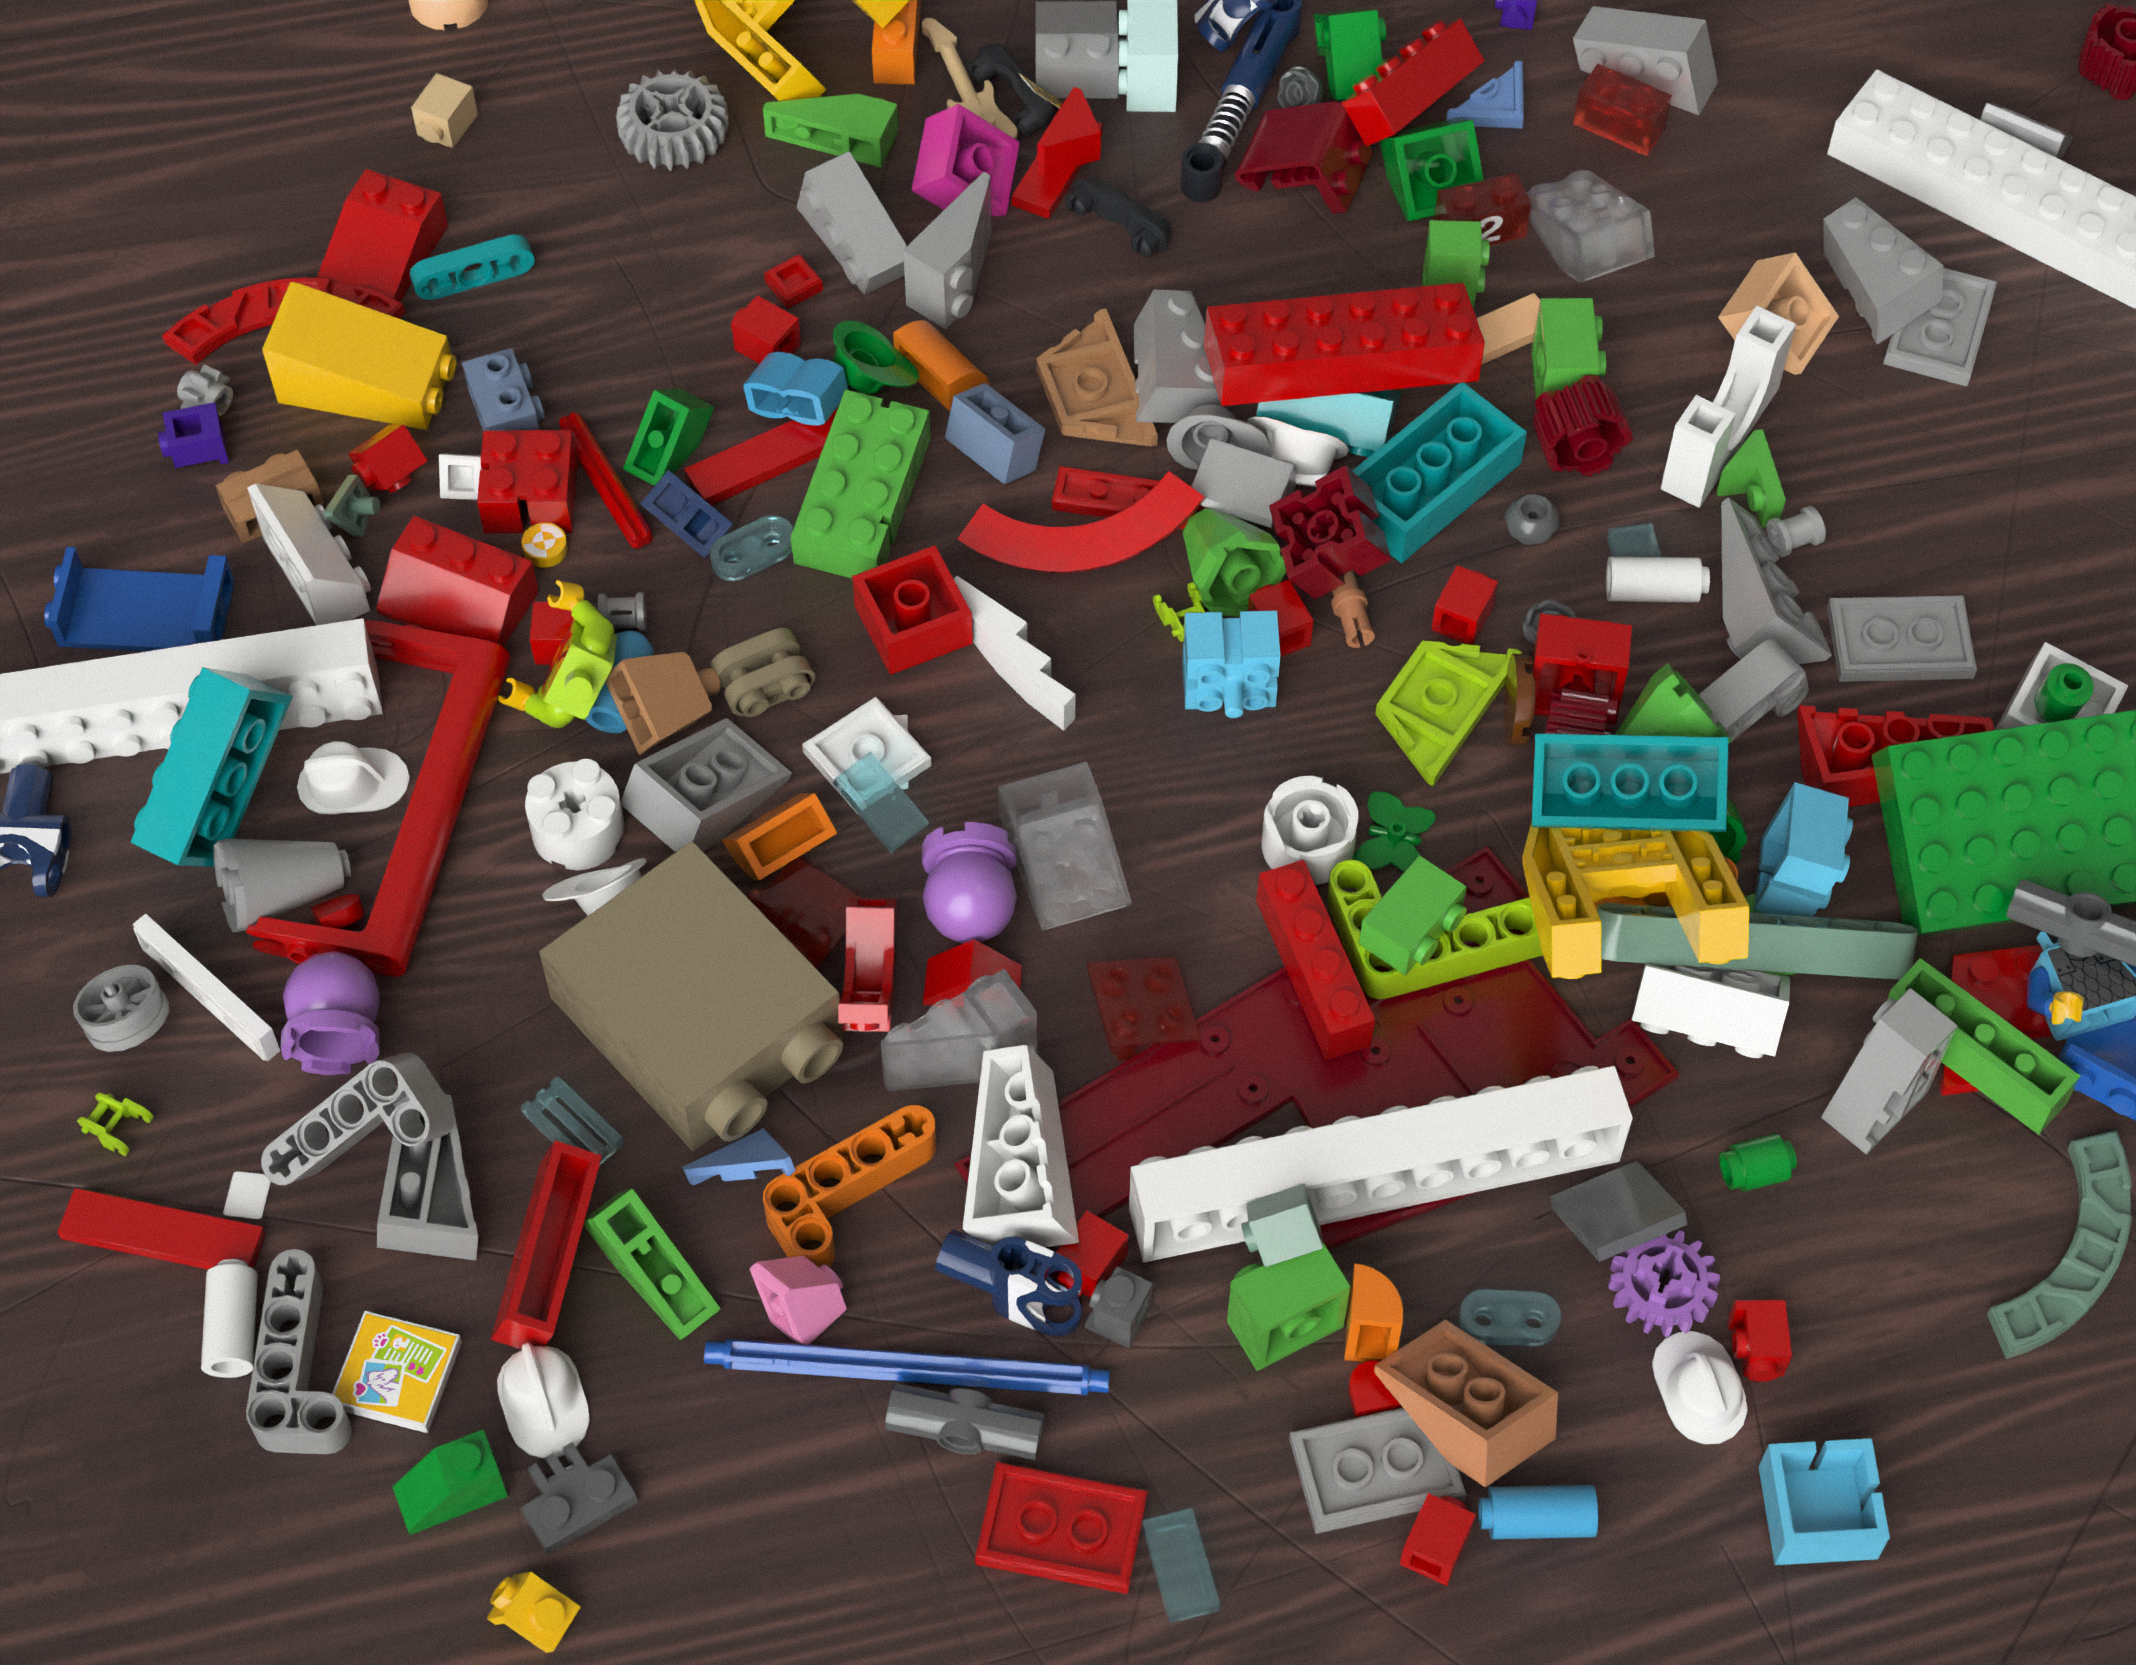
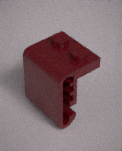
M1332 101L1267 110L1263 113L1235 172V178L1243 187L1253 191H1260L1269 171L1275 170L1270 180L1275 189L1315 184L1332 214L1346 213L1371 160L1373 151L1370 145H1365L1343 104Z

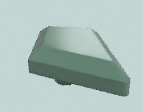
M348 475L323 514L325 518L350 535L363 537L370 514H378L380 511V501L378 497H371L358 475Z

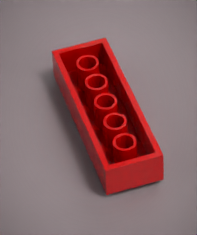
M1464 283L1209 306L1206 312L1203 346L1220 405L1229 406L1479 381L1485 340Z

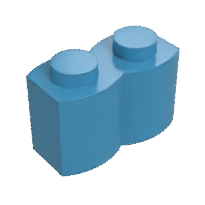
M785 352L767 354L743 384L748 408L752 412L768 418H783L787 416L796 422L806 425L824 424L840 404L844 390H848L842 366L825 359H809L805 361L798 356Z

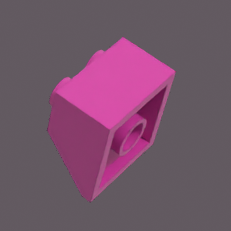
M960 104L934 114L925 120L912 191L945 210L983 172L991 175V216H1004L1007 213L1020 142Z

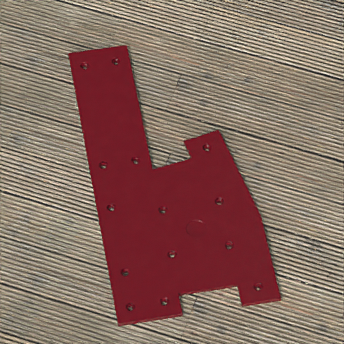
M1488 846L1444 871L1467 886L1463 906L1467 909L1465 915L1530 897ZM1481 879L1483 883L1478 884L1475 880ZM1509 929V930H1508V931H1510L1511 933L1516 934V935H1523V934H1525V933H1523L1521 930H1520V931H1518V930H1516V929ZM1338 934L1339 940H1340V942H1341V944H1342V946H1343V949H1344V951H1345V953H1346V950H1345V948H1344V945H1343V943H1342V940H1341V938H1340V935ZM1472 941L1463 942L1464 944L1470 947L1480 946L1476 942ZM1530 959L1388 999H1376L1364 993L1375 1018L1371 1046L1325 1060L1284 966L1058 1101L1077 1224L1086 1210L1102 1218L1129 1202L1132 1166L1139 1165L1143 1160L1156 1156L1165 1157L1166 1159L1184 1156L1199 1147L1211 1146L1216 1149L1291 1102L1294 1103L1306 1126L1314 1129L1332 1125L1335 1121L1347 1116H1357L1362 1119L1380 1115L1383 1111L1395 1106H1406L1409 1109L1428 1105L1431 1101L1443 1096H1454L1457 1099L1476 1095L1479 1091L1491 1086H1501L1505 1089L1523 1085V1083L1539 1076H1549L1553 1079L1572 1075L1576 1070L1587 1066H1596L1599 1069L1615 1066L1630 1109L1678 1079L1679 1072L1636 1021L1632 1020V1017L1596 1039ZM1384 966L1373 967L1375 970L1380 972L1391 971L1390 969ZM1460 998L1462 1003L1458 1004L1454 999ZM1216 1037L1219 1041L1214 1043L1211 1039ZM1378 1049L1380 1052L1373 1054L1371 1050ZM1632 1059L1634 1063L1628 1064L1626 1060ZM1254 1086L1257 1088V1091L1252 1092L1249 1088ZM971 1154L955 1163V1169L967 1185ZM1478 1192L1320 1225L1322 1241L1326 1248L1330 1250ZM1055 1246L1045 1247V1248H1047V1249L1050 1250V1249H1052V1248L1055 1247Z

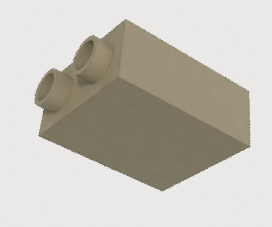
M693 841L686 844L539 951L550 998L692 1152H695L717 1134L726 1142L736 1140L745 1135L763 1117L768 1106L765 1097L793 1076L803 1084L816 1080L833 1066L843 1050V1042L841 1041L843 1039L842 1023H839V992Z

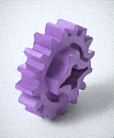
M1679 1230L1674 1239L1667 1238L1665 1234L1620 1253L1621 1256H1614L1610 1270L1615 1274L1610 1276L1608 1289L1619 1291L1615 1295L1613 1305L1615 1308L1625 1306L1629 1308L1625 1319L1629 1324L1638 1318L1644 1321V1333L1648 1334L1654 1325H1659L1664 1337H1669L1673 1325H1678L1686 1334L1690 1332L1693 1319L1703 1323L1707 1318L1708 1308H1713L1718 1293L1714 1289H1717L1720 1274L1709 1272L1715 1259L1713 1256L1700 1257L1698 1255L1702 1246L1699 1240L1693 1242L1690 1246L1683 1243V1231ZM1665 1271H1669L1670 1274L1667 1279L1669 1284L1665 1285L1662 1293H1659V1279L1663 1278Z

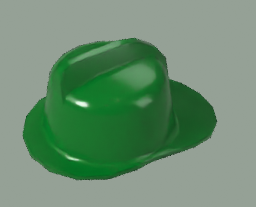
M843 321L836 325L833 330V341L836 345L833 362L844 368L846 382L849 386L861 393L872 394L877 393L884 385L910 387L917 383L919 379L917 368L895 349L881 332L858 321Z

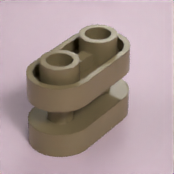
M777 628L726 648L718 653L710 664V668L719 677L720 687L726 688L724 696L732 712L738 716L754 717L763 713L768 707L786 700L799 699L809 692L811 685L815 681L814 671L808 660L803 656H799L801 651L800 645L793 632L787 628Z

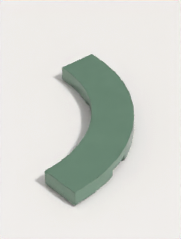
M2117 1130L2071 1141L2067 1148L2077 1179L2079 1206L2075 1233L2061 1263L2046 1280H2043L2021 1296L1990 1307L1987 1313L2006 1359L2032 1351L2052 1341L2071 1328L2100 1298L2120 1264L2127 1245L2132 1215H2130V1189L2132 1185L2126 1154Z

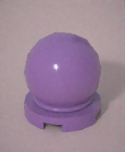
M965 822V831L944 834L943 827H940L927 835L922 844V863L925 872L929 874L922 896L927 918L943 936L962 944L973 939L982 943L1000 934L1009 924L1017 901V894L1011 875L1017 863L1016 844H1011L1008 841V832L991 824Z
M336 951L313 954L298 965L287 979L283 993L288 1021L281 1031L283 1058L286 1061L291 1057L302 1062V1071L320 1075L351 1073V1064L364 1060L368 1065L375 1062L380 1054L379 1028L374 1022L377 1018L381 1001L373 972L357 957Z

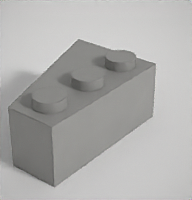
M850 151L806 171L797 209L841 264L849 281L852 284H856L865 295L904 276L903 250L907 245Z
M1911 988L1898 1001L1891 997L1878 1009L1873 1017V1021L1877 1024L1864 1039V1046L1821 1117L1866 1155L1928 1093L1958 1026Z

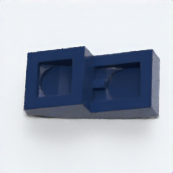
M669 470L640 503L705 559L734 526L733 523Z

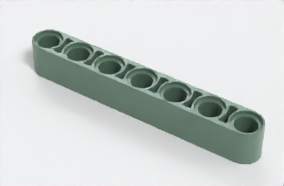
M1604 903L1597 907V912L1601 919V959L1618 962L1901 979L1913 966L1918 930L1915 927L1897 922L1749 912L1748 958L1734 959L1725 964L1699 963L1673 907Z

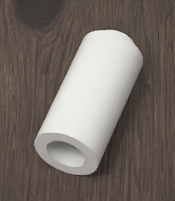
M1609 557L1607 561L1606 596L1608 602H1699L1701 594H1708L1709 567H1702L1700 558Z
M222 1260L218 1262L217 1266L210 1268L206 1273L201 1369L203 1372L216 1377H240L253 1370L258 1274L242 1260Z

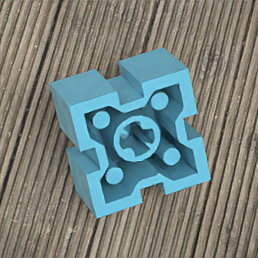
M1277 611L1240 612V618H1222V612L1185 613L1182 658L1185 709H1199L1206 712L1215 711L1221 708L1224 702L1226 716L1238 718L1243 715V708L1247 710H1260L1264 707H1276L1277 677H1279L1280 667Z

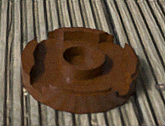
M1512 654L1508 664L1504 699V729L1508 746H1525L1530 739L1529 734H1522L1523 728H1530L1534 717L1535 678H1533V673L1526 672V667H1532L1534 664L1529 654Z

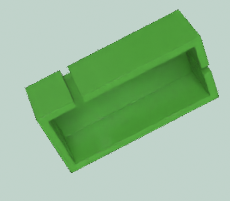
M844 390L790 537L794 564L852 578L856 574L887 563L891 552L890 544H894L931 439L929 410L891 401L889 408L883 407L882 398Z

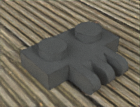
M573 1442L563 1447L564 1454L571 1463L568 1467L564 1468L556 1454L552 1453L545 1457V1460L554 1475L546 1479L542 1469L536 1463L527 1468L541 1496L520 1508L547 1556L638 1503L636 1494L611 1454L588 1467Z

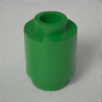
M2063 663L2054 667L2035 693L2034 704L2038 715L2048 723L2074 719L2093 694L2094 685L2089 673L2084 668L2072 663Z
M1773 1133L1731 1144L1729 1150L1720 1152L1719 1165L1723 1180L1728 1189L1740 1188L1742 1192L1789 1181L1791 1179V1170L1797 1167V1159L1791 1142L1789 1140L1783 1141L1778 1133Z

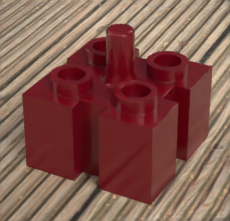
M1346 465L1316 480L1317 491L1305 495L1301 490H1297L1269 505L1276 534L1289 544L1281 548L1288 579L1314 600L1344 585L1345 573L1354 570L1362 576L1392 560L1384 531L1372 522L1373 519L1379 517L1372 489Z

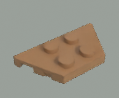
M1106 308L1094 314V321L1079 332L1075 328L1063 338L1058 346L1050 347L1036 358L1037 373L1062 435L1149 447L1157 445L1158 434L1153 422H1136V411L1139 407V393L1135 392L1136 380Z

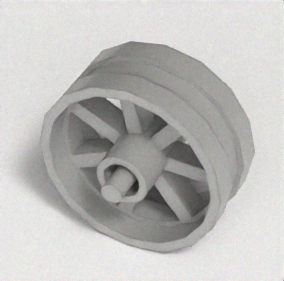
M124 965L104 971L90 980L78 993L73 1004L74 1017L84 1029V1033L90 1043L96 1049L112 1052L123 1051L137 1046L153 1036L165 1023L169 1013V1003L164 992L159 988V983L148 968L138 965Z

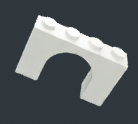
M1756 305L1736 335L1729 367L1714 401L1710 402L1695 395L1676 423L1661 490L1698 508L1701 507L1720 478L1723 469L1736 454L1778 391L1796 327L1795 323Z

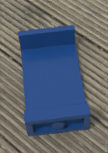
M66 547L62 564H58L55 568L54 586L56 590L53 601H48L45 607V625L47 628H51L58 647L147 652L218 641L223 639L235 580L227 556L209 555L204 575L83 568L76 548Z
M2136 1015L2134 1019L2067 1038L2057 1059L2081 1076L2074 1090L2082 1092L2110 1107L2113 1111L2136 1121Z

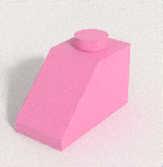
M805 1256L759 1261L749 1268L770 1322L796 1344L809 1345L847 1310L840 1291L843 1283L837 1274L824 1264L819 1268Z

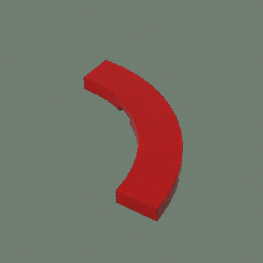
M287 278L240 288L231 292L233 296L209 307L207 304H204L178 321L162 335V338L167 346L197 365L207 355L232 339L250 331L272 325L290 282L300 283L398 319L406 311L403 304L360 284H355L354 287L333 283L329 278Z
M1168 471L1148 494L1129 508L1106 519L1080 526L1046 527L1028 524L1005 516L982 503L957 540L990 559L1021 569L1042 573L1092 571L1132 559L1161 540L1166 539L1195 513L1206 498Z

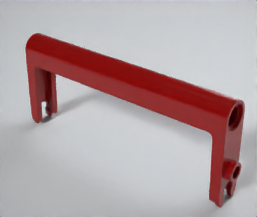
M365 620L375 658L453 674L367 926L363 931L356 932L259 917L257 924L248 926L246 933L264 939L254 941L253 949L266 954L288 958L297 964H301L313 954L336 951L357 957L373 974L397 977L406 973L511 661V655L503 646L488 640L426 630L414 624L403 626Z

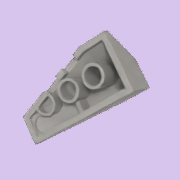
M1729 497L1721 503L1723 620L1730 635L1727 638L1729 647L1735 655L1742 659L1764 641L1774 639L1798 664L1826 661L1832 654L1821 627L1813 613L1807 612L1803 614L1801 608L1794 600V597L1800 591L1794 581L1788 579L1785 573L1775 564L1779 560V556L1756 517Z

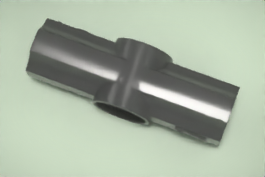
M2021 879L2009 904L2006 915L2009 919L2058 937L2059 946L2071 955L2090 957L2101 953L2136 967V921L2112 913L2110 904L2097 894L2079 892L2069 897Z
M895 1383L888 1403L885 1428L890 1431L937 1440L938 1444L943 1448L959 1454H978L983 1449L1036 1460L1042 1438L1045 1414L995 1404L987 1395L971 1389L958 1388L950 1390L946 1394Z

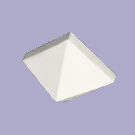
M439 455L440 498L477 500L480 470H482L480 455Z

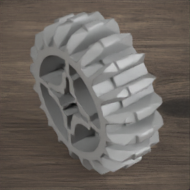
M675 68L671 74L663 75L658 70L654 78L642 75L640 85L630 84L628 94L621 95L620 106L617 107L616 113L618 135L622 143H624L628 154H635L639 163L649 160L653 169L661 164H666L670 172L673 166L677 164H682L688 169L691 161L695 160L703 164L705 154L716 155L717 145L724 144L725 132L728 131L727 127L729 126L727 104L724 101V97L721 96L717 85H710L706 76L696 79L692 70L684 75H679ZM698 113L702 116L700 120L695 118ZM646 119L651 121L647 126L643 124Z

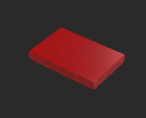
M996 1462L976 1551L975 1565L1128 1594L1148 1491Z

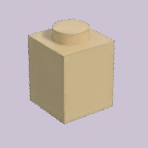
M438 73L435 74L411 107L417 135L429 142L440 143L450 148L455 147L478 115L473 87Z

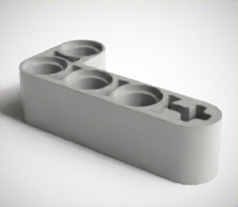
M1768 639L1714 681L1699 696L1712 710V717H1710L1714 723L1720 721L1733 741L1771 709L1779 717L1793 711L1806 698L1809 687L1804 669L1774 639Z
M400 1053L368 1065L271 1142L263 1151L261 1158L262 1169L265 1176L277 1185H287L313 1176L326 1168L383 1122L386 1123L393 1136L400 1143L406 1146H417L447 1135L454 1125V1110L425 1063L415 1054ZM393 1072L398 1078V1085L393 1079ZM359 1099L363 1104L364 1112L360 1108ZM420 1113L425 1119V1127L420 1120ZM325 1126L328 1129L329 1137L326 1134Z
M290 1249L278 1254L272 1261L269 1269L246 1408V1418L259 1445L267 1451L332 1454L340 1451L348 1444L352 1435V1426L339 1398L327 1392L308 1391L323 1296V1282L312 1257L299 1249ZM295 1284L294 1291L297 1297H294L289 1285ZM288 1321H300L297 1327L289 1332L279 1331L280 1327ZM280 1368H292L288 1376L278 1380L271 1379L275 1371ZM274 1415L285 1416L279 1425L271 1428L263 1427L268 1418ZM330 1416L336 1418L330 1427L322 1430L314 1429L315 1424L320 1419Z

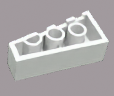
M1028 1045L983 1051L963 1230L970 1236L994 1246L998 1241L1013 1236L1023 1238L1042 1247L1079 1243L1053 1070Z

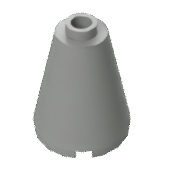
M225 838L214 844V866L217 885L223 888L226 901L221 903L232 932L246 931L248 926L257 924L259 917L276 918L343 888L344 878L351 875L350 863L345 849L338 850L334 842Z

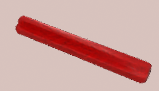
M572 412L568 416H562L559 420L560 430H572L577 459L630 546L634 549H640L644 545H649L653 540L650 527L581 415Z

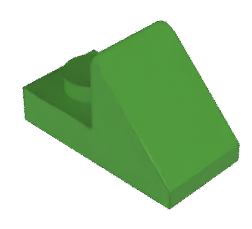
M1758 429L1751 433L1723 469L1716 494L1721 497L1747 493L1749 509L1756 511L1762 528L1766 527L1770 519L1781 518L1786 498L1763 429Z

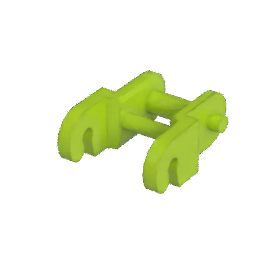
M1194 582L1187 585L1193 607L1175 613L1172 607L1168 608L1165 602L1161 603L1162 598L1160 594L1153 596V603L1164 626L1171 625L1173 629L1172 635L1174 637L1177 636L1180 642H1184V625L1181 624L1179 618L1185 617V613H1205L1204 604Z
M98 1092L95 1098L99 1103L88 1118L79 1117L77 1122L82 1126L81 1131L87 1134L90 1132L98 1136L103 1147L113 1152L118 1149L121 1155L126 1156L130 1151L128 1146L110 1134L114 1126L122 1116L125 1118L133 1116L137 1119L142 1116V1119L147 1123H150L154 1117L146 1108L127 1098L121 1103L113 1099L114 1096L110 1093L105 1095ZM107 1109L116 1112L105 1127L97 1124Z

